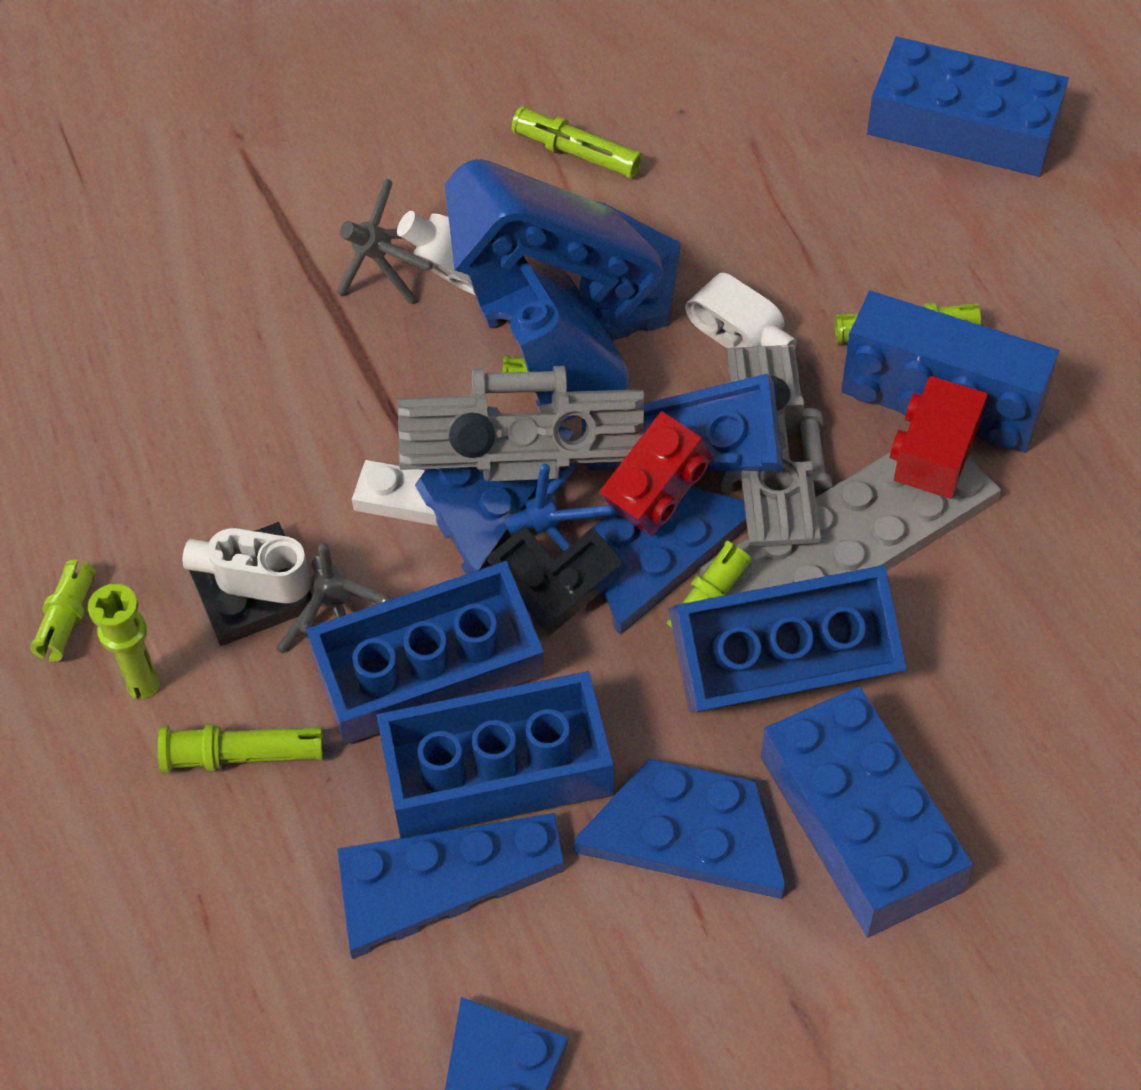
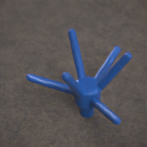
M543 463L539 469L535 498L525 501L527 509L504 519L511 536L525 525L528 530L535 528L537 534L546 531L557 545L565 551L572 544L557 528V526L562 524V521L602 518L606 515L614 514L615 507L613 505L559 510L553 496L579 463H570L569 466H563L558 473V479H549L550 466Z

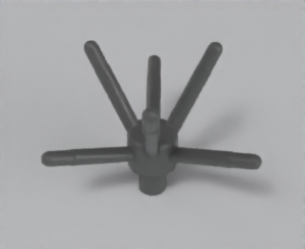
M386 179L383 182L369 222H362L358 225L351 221H346L341 226L340 236L352 243L356 253L338 287L337 293L341 296L346 294L365 256L377 263L407 302L412 304L416 301V297L384 256L390 254L426 271L432 270L433 265L431 262L392 245L391 239H402V237L398 236L397 229H384L378 226L392 187L390 179Z
M321 543L319 545V555L311 562L314 570L311 578V586L314 591L312 599L280 641L277 650L281 653L285 652L300 632L307 633L306 628L312 626L321 605L326 608H333L335 617L339 618L346 615L343 605L349 600L350 596L377 604L395 598L347 579L343 568L333 565L329 546L326 543Z

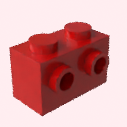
M929 376L923 393L914 392L910 399L905 415V421L911 422L907 432L898 430L889 456L890 459L897 461L894 481L952 499L980 427L988 393Z
M661 411L599 493L609 505L615 507L616 513L650 537H653L660 526L671 518L677 504L690 487L703 476L713 457L701 437Z

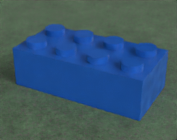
M896 36L872 95L867 135L1040 177L1060 117L1069 77Z
M869 290L849 333L841 393L853 396L859 401L871 402L906 415L913 393H923L929 376L988 393L976 437L990 441L1002 448H1011L1026 453L1043 411L1059 350Z
M507 561L306 628L310 651L344 745L380 733L376 714L512 687L543 676L544 650Z
M885 565L683 603L669 608L689 712L907 670Z
M589 671L376 714L400 838L439 832L614 795L613 762Z
M860 686L764 728L761 759L867 938L964 893L973 863Z

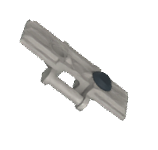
M775 345L727 348L730 382L763 374H769L774 382L784 471H720L721 491L731 492L733 490V483L741 479L749 546L820 543L821 535L815 497L832 488L831 476L825 473L819 430L823 426L822 412L815 408H804L795 346ZM787 435H801L804 462H793L790 460Z
M553 366L552 371L484 373L483 368L472 369V395L398 398L400 470L477 467L478 470H483L486 481L538 479L539 469L543 463L550 466L549 479H558L559 467L569 466L570 463L622 462L643 435L644 391L566 392V371L564 366ZM552 391V403L538 406V412L505 414L500 413L498 407L492 408V406H487L485 394ZM576 415L585 419L586 431L581 438L567 441L560 437L559 425L566 417Z

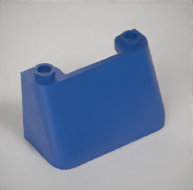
M475 159L463 163L445 183L455 271L476 278L480 274V266L483 264L501 261V267L510 270L523 255L593 280L589 287L591 299L598 302L596 305L597 318L599 322L616 328L659 285L663 278L661 259L657 251L610 207L483 159Z
M523 255L510 270L501 267V261H495L481 265V272L476 278L468 275L481 314L489 328L498 325L497 319L511 321V331L520 347L528 372L552 371L553 366H564L566 371V392L626 390L628 388L630 378L623 357L571 277L562 269ZM552 391L535 392L537 407L552 403ZM576 415L566 417L561 423L576 417Z

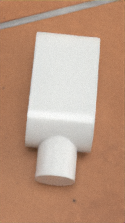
M414 211L407 212L399 222L397 228L398 236L417 246L413 254L431 262L433 265L432 270H430L431 272L458 288L475 295L468 275L454 269L449 218L440 214H431L429 220Z
M727 273L717 274L685 305L690 321L700 331L726 348L794 345L796 348L797 339L782 330L785 322L782 313L776 305Z
M229 528L215 534L209 542L189 539L184 548V569L214 574L219 588L231 595L278 603H293L302 599L308 593L311 586L304 549L297 540L290 537ZM284 568H291L286 572H278Z

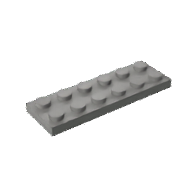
M890 453L815 497L821 535L820 543L749 546L748 539L736 545L735 548L739 547L753 558V562L747 566L727 595L885 565L887 571L998 502L1001 489L969 456L952 499L894 481L897 461L890 459ZM713 560L700 567V578Z

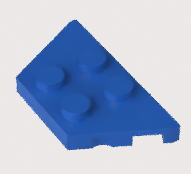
M597 202V203H600V204L605 205V206H607V207H610V206L606 205V204L603 203V202ZM610 207L657 251L663 270V278L659 285L618 328L600 322L613 341L628 337L639 330L650 331L669 326L680 257V242ZM581 276L579 291L597 317L596 305L598 302L591 299L589 287L593 280Z
M559 426L560 437L568 441L574 432L567 427ZM477 467L426 469L416 482L415 487L425 504L434 511L436 523L445 539L451 537L465 561L461 566L465 573L468 574L480 569L507 530L504 518L521 510L525 501H527L536 488L538 479L486 481L483 470H478Z
M691 486L677 504L671 518L660 526L653 537L647 535L616 512L612 515H606L593 526L628 567L624 574L602 591V595L606 597L613 615L615 630L620 634L625 632L724 547L726 540L731 542L747 528L743 500Z
M648 759L576 836L575 853L779 899L783 897L784 877L756 783L752 780Z

